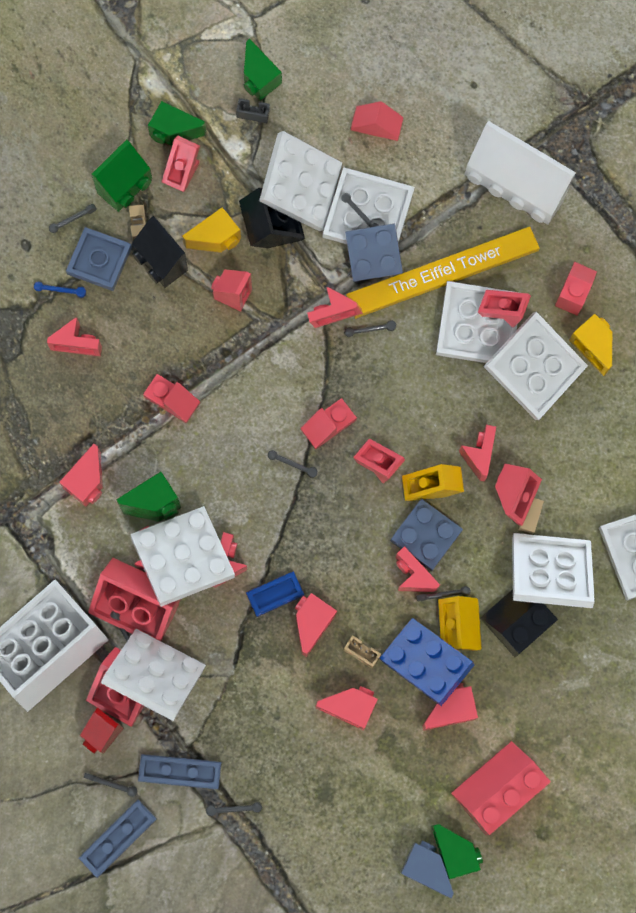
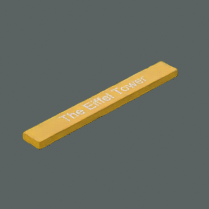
M527 227L346 294V297L357 302L361 307L363 314L354 316L357 319L446 286L447 281L457 282L538 252L540 247L531 227Z

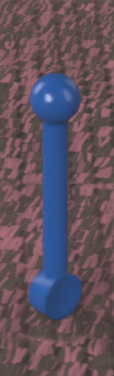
M41 282L34 284L36 291L49 290L76 294L79 298L86 296V290L83 287L71 289L43 285Z

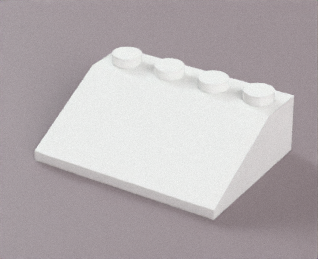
M488 121L467 164L465 176L472 183L487 188L495 197H502L509 201L510 205L515 209L524 210L529 213L535 221L544 222L549 225L563 203L576 172Z
M54 580L0 627V682L10 695L28 712L109 639L63 587Z

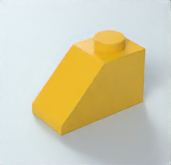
M222 207L182 235L183 244L187 249L222 253L224 250H231L238 245L241 239V231Z
M594 314L573 332L569 341L605 376L612 367V331L605 319L599 318Z
M440 464L402 476L405 501L445 498L464 492L461 467Z

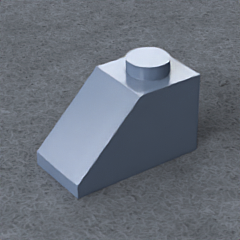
M421 841L420 845L413 843L400 873L452 898L454 893L442 858L439 854L435 853L436 847L424 841Z

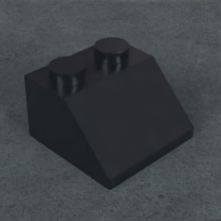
M262 188L256 189L239 200L250 246L272 248L305 239L301 222L259 201Z
M152 216L132 242L134 250L132 255L140 265H146L149 269L148 275L156 284L160 282L166 288L188 271L186 254L159 221Z
M513 589L480 617L514 657H517L558 620L543 603L513 601Z

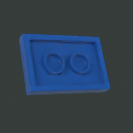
M413 618L379 658L385 665L440 706L445 703L474 667L473 661Z

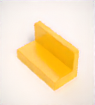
M463 596L438 599L440 638L458 651L481 650L478 599Z

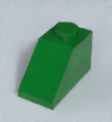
M249 39L246 41L244 88L251 96L255 95L261 101L282 84V72Z
M161 101L148 124L149 135L155 142L159 144L166 143L172 146L174 138L177 136L187 140L203 137L206 134V123Z
M440 824L431 826L449 880L481 870L479 864L483 863V859L478 847L474 848L472 842Z

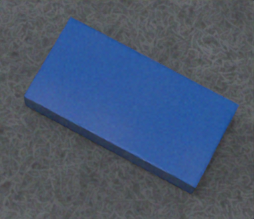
M293 571L246 592V595L256 617H259L303 597L304 593Z

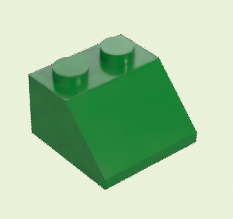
M127 139L92 173L97 194L117 212L123 207L127 208L134 201V196L140 190H146L152 182L150 167Z
M162 472L157 473L116 499L123 514L158 522L163 519L169 520L178 515V510L181 508L178 496Z

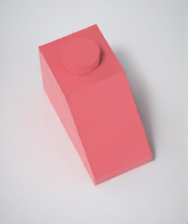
M574 262L555 306L578 316L592 287L597 271Z
M224 269L221 277L217 275L213 281L211 289H213L214 299L241 312L252 292L251 273Z
M95 444L87 450L59 482L63 489L85 507L89 503L94 504L102 494L101 489L103 488L101 452Z
M504 464L495 488L505 514L515 523L523 526L542 479L530 468Z
M312 593L308 598L303 596L295 607L298 611L296 622L301 651L305 657L311 652L337 614V610Z
M460 683L442 706L436 703L422 725L423 730L476 720L478 715L471 686L464 688V684Z
M360 686L359 690L351 688L319 700L315 708L364 730L378 699L373 697V691Z

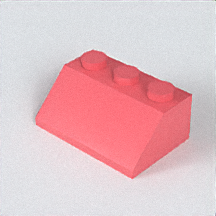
M112 558L100 574L88 613L118 628H123L131 634L135 629H138L162 641L181 599L160 607L147 574L120 560ZM113 611L120 614V620L113 619L110 613Z
M511 741L451 794L485 835H491L551 781L535 762Z

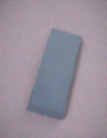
M141 754L138 782L219 790L222 762Z
M137 800L79 859L96 878L100 877L157 818L140 800Z

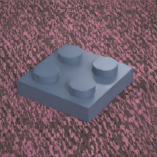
M395 223L345 232L353 282L403 273Z
M85 227L66 269V273L72 277L114 291L132 245L131 243Z
M421 499L390 541L400 549L405 546L423 566L433 571L463 529Z

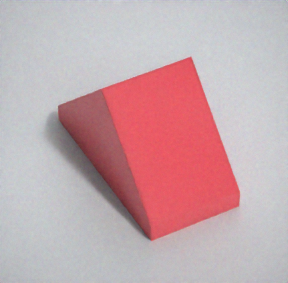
M382 101L356 106L351 131L398 141L404 117Z

